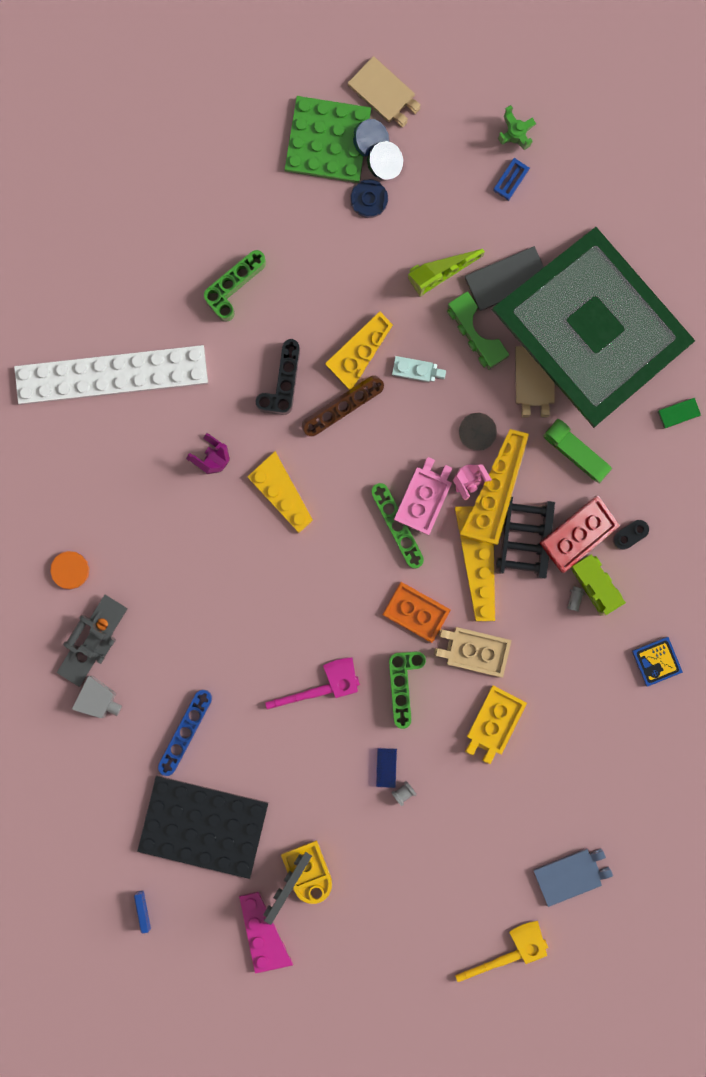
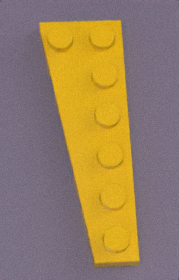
M509 430L489 473L492 480L485 481L461 531V536L498 545L529 437L528 433Z
M474 506L455 507L459 534H461ZM460 535L475 621H495L494 544Z

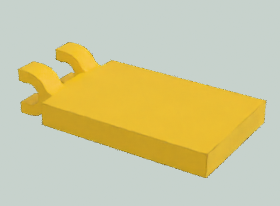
M492 685L466 736L471 741L465 752L474 755L478 746L487 751L482 761L491 764L496 753L502 755L527 703Z

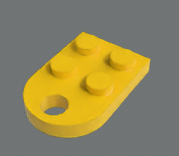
M315 840L281 854L287 873L289 871L293 872L296 868L294 862L299 854L304 855L307 852L312 855L293 887L297 897L309 904H317L324 901L332 889L330 872L318 841ZM313 888H319L322 891V895L319 898H314L311 895Z

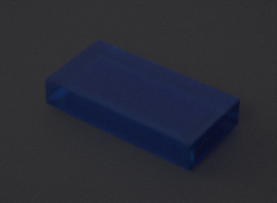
M397 748L377 749L376 787L396 788Z

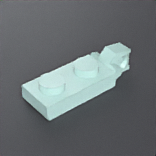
M395 356L392 376L434 382L435 378L445 379L446 370L438 369L437 364Z

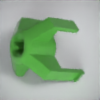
M509 105L505 108L504 113L508 130L505 134L500 132L498 140L501 144L508 142L517 143L525 150L533 142L531 138H527L526 133L536 125L533 117L525 122L516 120L512 113L513 107Z

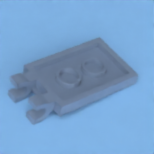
M586 848L533 869L548 907L602 886L600 880L613 877L609 866L599 870L596 861L606 858L602 849L589 853Z

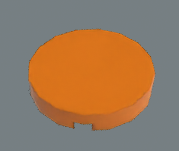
M67 551L55 557L51 564L50 572L52 579L58 586L64 589H75L85 583L89 577L90 568L88 561L81 554Z

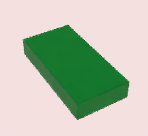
M695 398L658 411L664 429L701 416Z

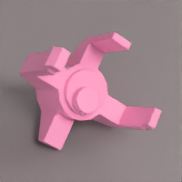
M468 464L461 467L453 479L456 485L455 490L460 492L464 500L470 497L467 490L470 493L475 492L478 486H484L485 481L492 480L485 467L481 464Z

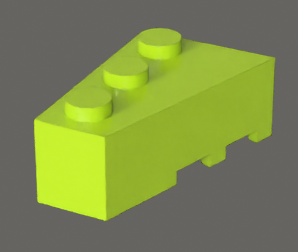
M590 554L575 563L570 569L600 616L608 615L626 602L619 590L612 584V579L608 573L604 572L600 567L602 566L597 556L593 557Z

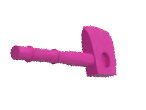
M353 657L338 659L323 665L330 684L265 702L267 710L334 693L335 698L357 693V686L360 683L358 676L355 675Z

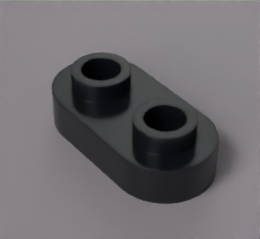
M636 520L614 535L613 544L620 550L630 548L648 535V524L643 520ZM638 526L643 528L641 533H638L636 530ZM622 536L627 538L626 543L621 542Z

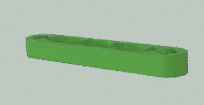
M383 483L374 485L372 497L406 563L411 568H419L422 566L424 558L408 526L403 525L401 531H395L392 528L398 507L388 487ZM377 487L385 489L383 493L385 499L388 496L390 500L384 501L381 505L378 501H382L380 495H375ZM392 504L394 512L386 514L383 511L384 505ZM405 537L410 538L412 541V545L409 548L401 546V540ZM414 547L417 550L413 551L415 557H420L418 565L410 563L412 559L410 553L407 556L405 552L412 550Z

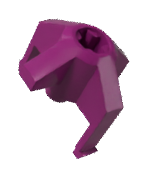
M206 433L203 439L215 448H207L204 453L206 454L204 462L191 453L188 454L186 459L207 474L222 472L230 461L227 445L222 444Z

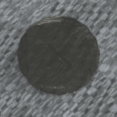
M472 413L465 417L460 424L459 438L462 444L471 450H485L496 439V425L493 419L486 414Z

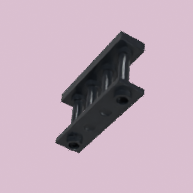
M511 497L504 524L501 558L497 557L496 569H499L500 574L504 573L505 568L534 571L537 574V578H547L549 555L541 544L510 542L508 537L509 530L539 533L542 541L552 532L555 502L547 501L545 505L539 507L513 503V497ZM511 512L541 514L544 517L543 524L537 526L510 522ZM507 549L536 552L539 555V562L532 564L506 560Z

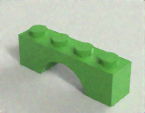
M467 291L448 303L447 313L452 320L455 319L459 324L457 328L462 336L466 335L469 339L468 345L473 352L476 351L480 356L478 358L480 364L490 370L507 359L509 353L499 339L488 340L481 337L475 331L473 316L478 306Z

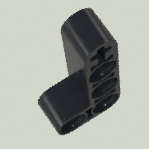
M294 339L286 340L282 346L276 394L261 393L256 398V405L261 412L287 415L292 411L300 357V346ZM294 345L296 350L292 351V358H289V350L287 348ZM288 363L294 365V369L291 372H286L283 369ZM284 382H289L291 389L283 391L281 385ZM263 398L270 400V404L267 407H261L259 404ZM287 401L289 406L287 409L281 410L278 408L279 403Z

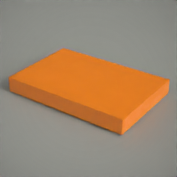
M400 582L382 615L433 643L451 610Z

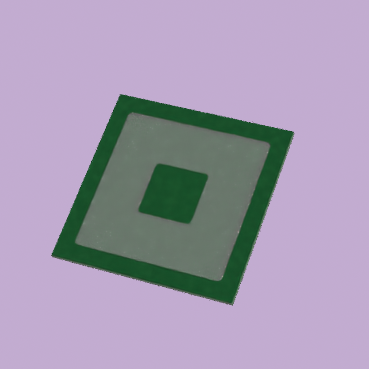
M597 227L593 228L491 309L593 428L695 342L694 338Z

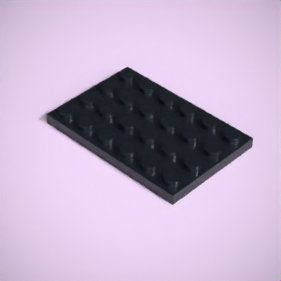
M157 775L137 852L250 879L269 802Z

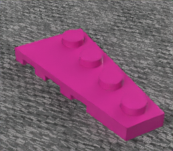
M254 892L240 895L239 898L255 973L293 966V962L286 951V947L277 932L275 924L269 925L264 922L266 917L263 914L267 908L260 893Z

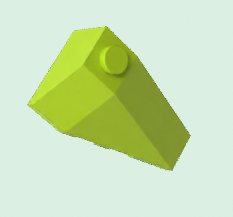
M479 249L425 263L421 266L418 264L409 270L408 279L421 297L483 257L485 251Z

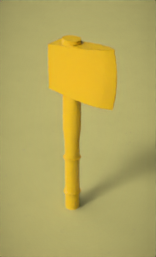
M538 921L520 925L509 932L518 950L455 975L457 982L468 980V978L522 958L525 964L546 957L548 945L542 937Z

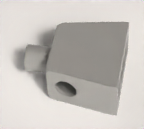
M91 675L88 676L72 709L98 718H104L107 712L118 716L122 705L113 701L116 692Z

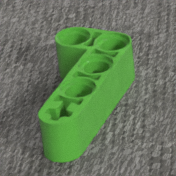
M254 250L205 290L204 298L207 304L222 321H230L235 315L233 306L227 299L265 268L266 259L261 251ZM254 258L260 259L261 263H254ZM246 269L248 272L246 276L240 277L237 275L238 271ZM226 281H231L233 283L232 287L229 289H225L223 287V284ZM212 293L218 294V298L215 301H210L208 297ZM225 307L231 310L226 316L220 313Z
M556 419L543 434V437L591 479L600 484L612 470L611 466L573 435L566 423Z
M417 651L394 653L389 658L393 719L395 725L400 729H405L411 724L407 670L420 669L426 663L424 654ZM414 655L422 657V663L418 666L412 664L411 660ZM396 656H400L403 659V664L400 667H395L392 664V660ZM396 676L404 677L405 683L402 686L394 684ZM398 695L406 697L404 705L396 704L395 699ZM396 708L408 709V711H403L404 717L408 718L403 725H401L400 721H397L400 718V711L396 712Z

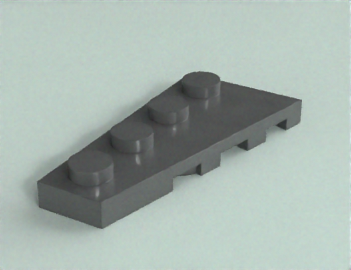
M307 852L304 855H298L294 862L296 868L293 872H288L284 879V882H286L284 888L278 889L273 897L276 900L272 907L269 905L263 916L266 917L264 922L269 925L273 923L312 855Z

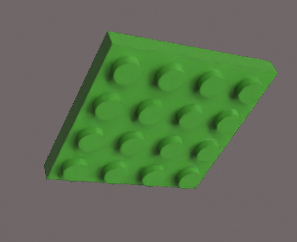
M297 96L285 172L359 183L364 156L356 150L353 143L354 129L359 123L370 119L371 107Z

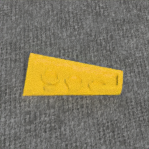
M381 311L325 363L348 390L355 386L393 326Z
M276 451L247 476L298 533L313 521Z

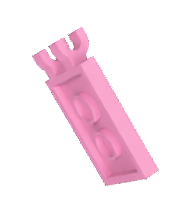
M429 457L426 459L422 469L416 468L394 517L395 521L426 535L430 534L452 482L447 481L452 467L445 465L440 475L430 470L435 460Z

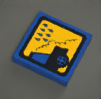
M669 637L662 638L632 651L646 687L683 673Z

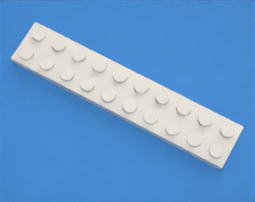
M204 345L14 366L19 405L208 384Z

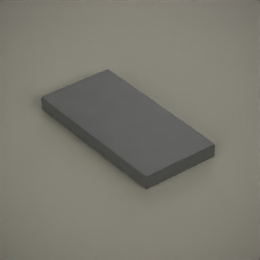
M534 246L465 276V279L479 311H483L497 305L543 269L544 266Z

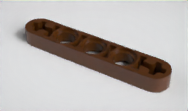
M378 376L368 377L307 417L302 422V430L307 436L319 434L380 394L384 389L383 381ZM373 382L377 383V388L375 389L373 388ZM362 391L363 397L360 400H355V393ZM341 402H347L345 410L338 409ZM326 412L332 414L328 421L322 419L323 414ZM317 418L322 423L321 425L318 424ZM309 424L313 425V430L309 429Z

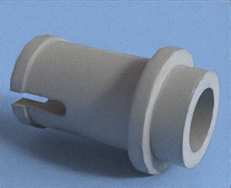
M573 586V589H570L572 593L567 609L579 612L582 596L585 593L584 589Z

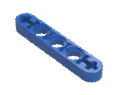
M200 690L195 694L159 763L158 770L162 775L170 776L176 771L212 702V695L208 690ZM206 693V698L209 700L201 705V707L205 708L202 711L199 707L193 705L194 703L198 705L201 700L198 696ZM192 710H197L200 714L197 721H192L189 718V713ZM183 727H187L191 731V735L188 738H183L180 735V730ZM174 744L180 745L182 748L181 754L174 755L171 752V747ZM167 754L171 758L178 759L177 762L172 761L170 765L172 771H164L165 767L162 765L163 763L167 764L170 759L166 757Z

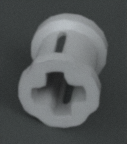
M407 781L397 791L391 792L401 806L411 796L417 795Z

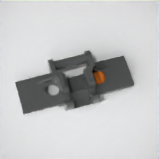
M105 594L90 619L81 615L79 617L80 621L69 639L63 643L70 652L57 673L80 687L94 663L97 661L102 664L106 654L115 643L116 639L112 637L113 632L128 608ZM87 624L91 626L90 634L85 642L78 647L74 644ZM79 652L87 656L85 662L78 660L77 655Z

